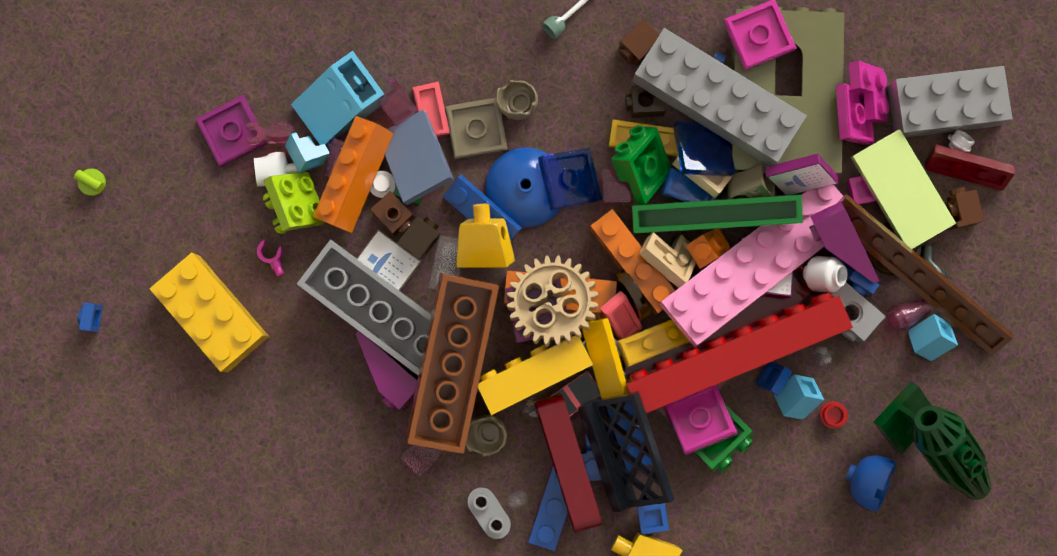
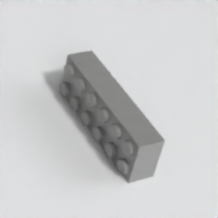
M666 28L660 33L637 69L632 81L767 166L778 163L807 116Z
M330 240L298 281L297 285L419 375L431 314L337 243Z

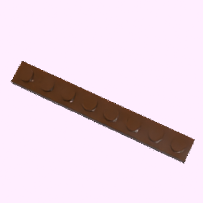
M845 194L837 202H842L864 249L991 356L1013 339L1010 331L851 197Z

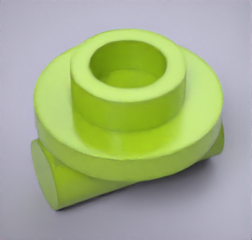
M96 169L78 170L74 175V179L78 181L79 189L86 195H98L105 188V176Z

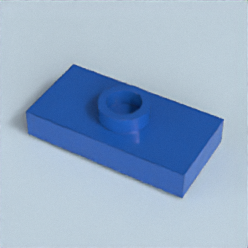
M673 168L668 169L661 195L679 202L712 201L717 199V197H712L681 171Z

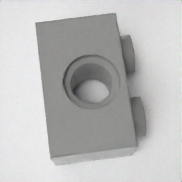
M845 283L837 292L830 293L831 296H840L844 307L849 306L854 311V318L851 320L853 328L841 333L851 342L855 340L857 342L865 341L886 317L848 283Z

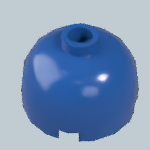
M869 455L862 458L857 466L853 464L850 466L846 480L850 481V493L858 505L872 512H878L890 486L891 477L889 475H894L897 461L885 456Z

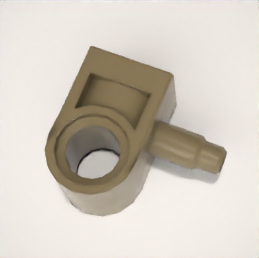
M762 164L733 174L728 182L727 200L775 196V185L766 177V169Z

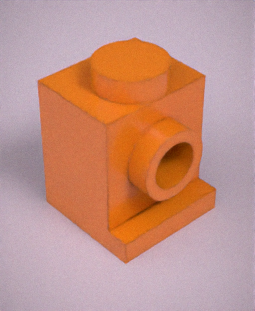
M715 228L686 245L700 269L714 262L732 248L720 228Z

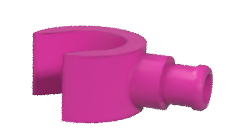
M261 241L257 247L258 257L263 262L271 265L277 277L283 275L284 271L280 261L284 254L283 247L280 246L274 258L267 259L264 256L267 241Z

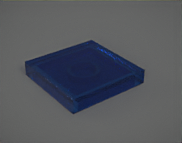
M676 121L673 125L682 174L732 176L736 172L729 141L698 122Z
M590 148L538 157L550 210L590 204L602 200Z

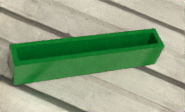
M802 195L632 206L634 233L804 223Z

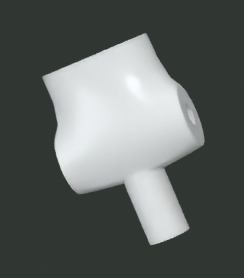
M273 152L264 157L254 158L257 187L265 186L263 180L269 176L299 173L294 163H287L285 152Z

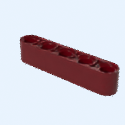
M562 394L534 401L574 533L601 526L600 513Z

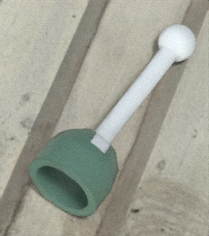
M580 0L562 17L551 16L542 23L544 31L552 39L556 40L565 30L564 21L588 0Z

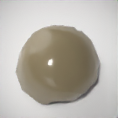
M510 80L503 88L497 89L495 101L504 116L510 120L519 121L528 118L537 109L538 94L535 88L526 81Z
M490 414L474 417L470 422L467 449L470 452L479 453L483 457L499 452L505 446L508 434L503 421Z

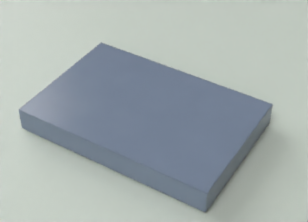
M422 109L387 129L394 134L385 156L403 203L409 205L454 180L425 110Z

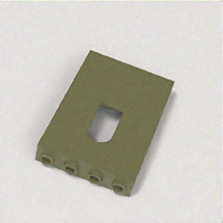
M741 6L739 7V9H736L734 11L733 15L753 8L754 6ZM779 7L795 45L802 52V96L775 95L776 59L744 71L732 41L731 69L807 115L777 164L819 154L839 176L842 173V140H840L836 85L843 84L844 12H836L832 8L821 9L820 12L809 11L808 8L804 7L787 11ZM729 142V174L739 173L761 164L765 168L769 167Z

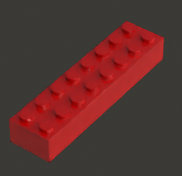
M823 293L811 298L812 304L804 307L803 304L800 305L799 303L785 309L786 314L781 317L773 314L758 320L760 325L751 329L750 326L746 325L732 331L733 337L724 339V337L719 336L708 341V347L698 350L697 347H693L681 352L682 358L673 362L671 357L655 363L657 368L649 372L645 368L637 370L630 374L631 379L627 380L626 385L630 393L639 392L645 412L648 413L853 328L840 296H831L830 293Z

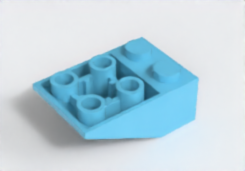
M351 51L330 66L291 105L320 145L325 144L326 146L351 128L355 116L364 119L387 103L388 100L356 54Z

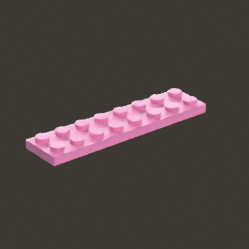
M834 185L804 192L802 194L804 223L760 226L660 303V306L696 348L825 247L822 240L816 242L809 226L814 225L810 216L836 204L843 195Z

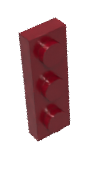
M935 144L925 161V170L1002 191L1015 175V166L937 144Z

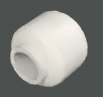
M815 256L805 266L803 277L807 286L812 291L835 293L846 283L847 269L839 258Z

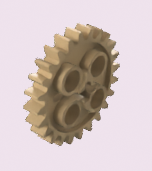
M548 256L545 257V264H540L537 259H534L535 267L531 268L525 264L526 274L516 273L519 283H510L511 288L515 290V292L507 293L508 299L514 301L507 304L508 310L515 311L510 315L511 321L519 320L515 325L517 331L526 328L523 333L524 338H528L532 334L534 335V344H537L541 338L544 339L546 347L549 346L551 340H555L557 347H560L561 339L563 338L571 344L570 335L574 334L576 337L581 338L579 329H590L586 320L596 319L595 315L590 312V310L598 309V304L592 302V300L598 298V292L591 291L596 287L595 282H586L590 277V273L584 272L580 274L581 264L572 268L570 258L565 264H561L560 256L556 257L555 263H551ZM559 278H564L568 281V284L560 289L554 287L553 283ZM532 289L542 291V294L537 299H530L527 297V294ZM571 291H576L575 295H568ZM554 297L557 300V304L552 306L548 298ZM569 303H575L579 306V309L573 314H568L564 312V307ZM532 307H538L533 312L529 311V309ZM542 314H550L552 316L551 322L546 325H542L537 321Z

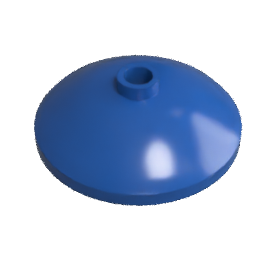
M517 148L503 154L490 168L486 179V196L522 228L537 227L551 220L562 207L566 196V179L560 165L549 154L535 148ZM527 180L531 183V187L523 189L521 182Z

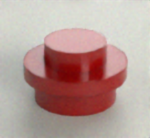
M830 401L821 407L819 417L824 426L837 429L846 423L848 413L843 404Z

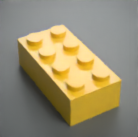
M190 253L150 288L153 294L220 372L228 373L269 338V335L201 256Z
M570 335L571 344L563 338L561 339L560 347L555 345L547 349L543 345L531 351L532 357L523 362L520 357L505 364L507 370L497 374L496 370H492L480 376L482 382L478 384V389L491 415L592 366L593 363L581 339Z

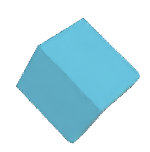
M292 133L285 144L299 173L322 166L329 155L325 144L316 147L310 136L299 139L297 133Z
M935 314L908 330L914 352L929 361L935 360L958 346L951 324Z
M795 374L787 381L779 395L774 394L783 416L797 419L806 418L824 401L814 378Z

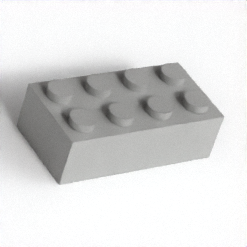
M1004 66L895 79L887 86L894 132L900 129L905 138L955 132L957 129L963 131L1002 126L1013 119Z

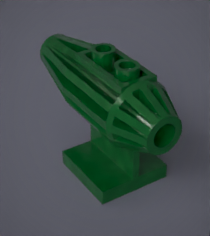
M910 381L874 420V424L895 451L902 455L914 442L917 449L941 480L972 500L985 498L991 491V482L987 469L988 463L985 460L983 449L958 414L931 405L920 387Z

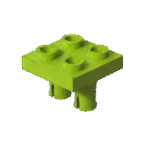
M309 172L274 175L263 180L268 191L264 194L263 200L271 199L265 205L269 209H274L277 218L273 220V226L280 223L279 226L275 227L277 233L284 234L288 230L320 226L326 223L313 217L319 204V198Z

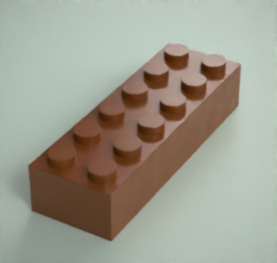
M440 273L405 437L407 444L464 454L499 285Z

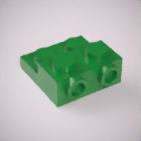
M638 125L629 131L630 137L626 142H622L615 147L616 154L611 158L619 181L629 183L636 204L646 205L665 181L671 165L657 127Z
M727 405L726 408L738 434L694 452L713 473L718 469L721 472L725 471L733 463L731 457L738 450L744 453L753 444L751 440L754 436L753 431Z

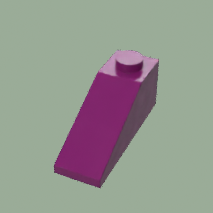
M842 202L810 216L814 225L809 226L816 242L822 240L827 250L873 283L879 282Z
M358 331L356 337L377 389L383 395L381 401L392 410L395 407L402 410L415 394L417 378L380 346Z

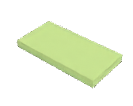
M900 129L851 157L897 237L911 249L956 224Z

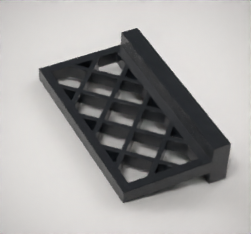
M639 392L604 399L596 398L578 407L613 512H621L631 507L670 503L675 500ZM626 401L632 402L635 411L634 416L624 410ZM605 405L615 412L612 420L609 418ZM620 416L630 423L628 431L618 425ZM635 428L642 432L643 443L632 436ZM615 432L624 438L621 446L618 444ZM629 443L639 450L636 458L626 451ZM644 455L651 459L652 470L642 463ZM624 459L633 465L630 473L627 471ZM638 470L648 477L646 484H643L635 477ZM653 481L660 486L663 496L657 495L650 489ZM633 486L642 492L639 499L636 498Z

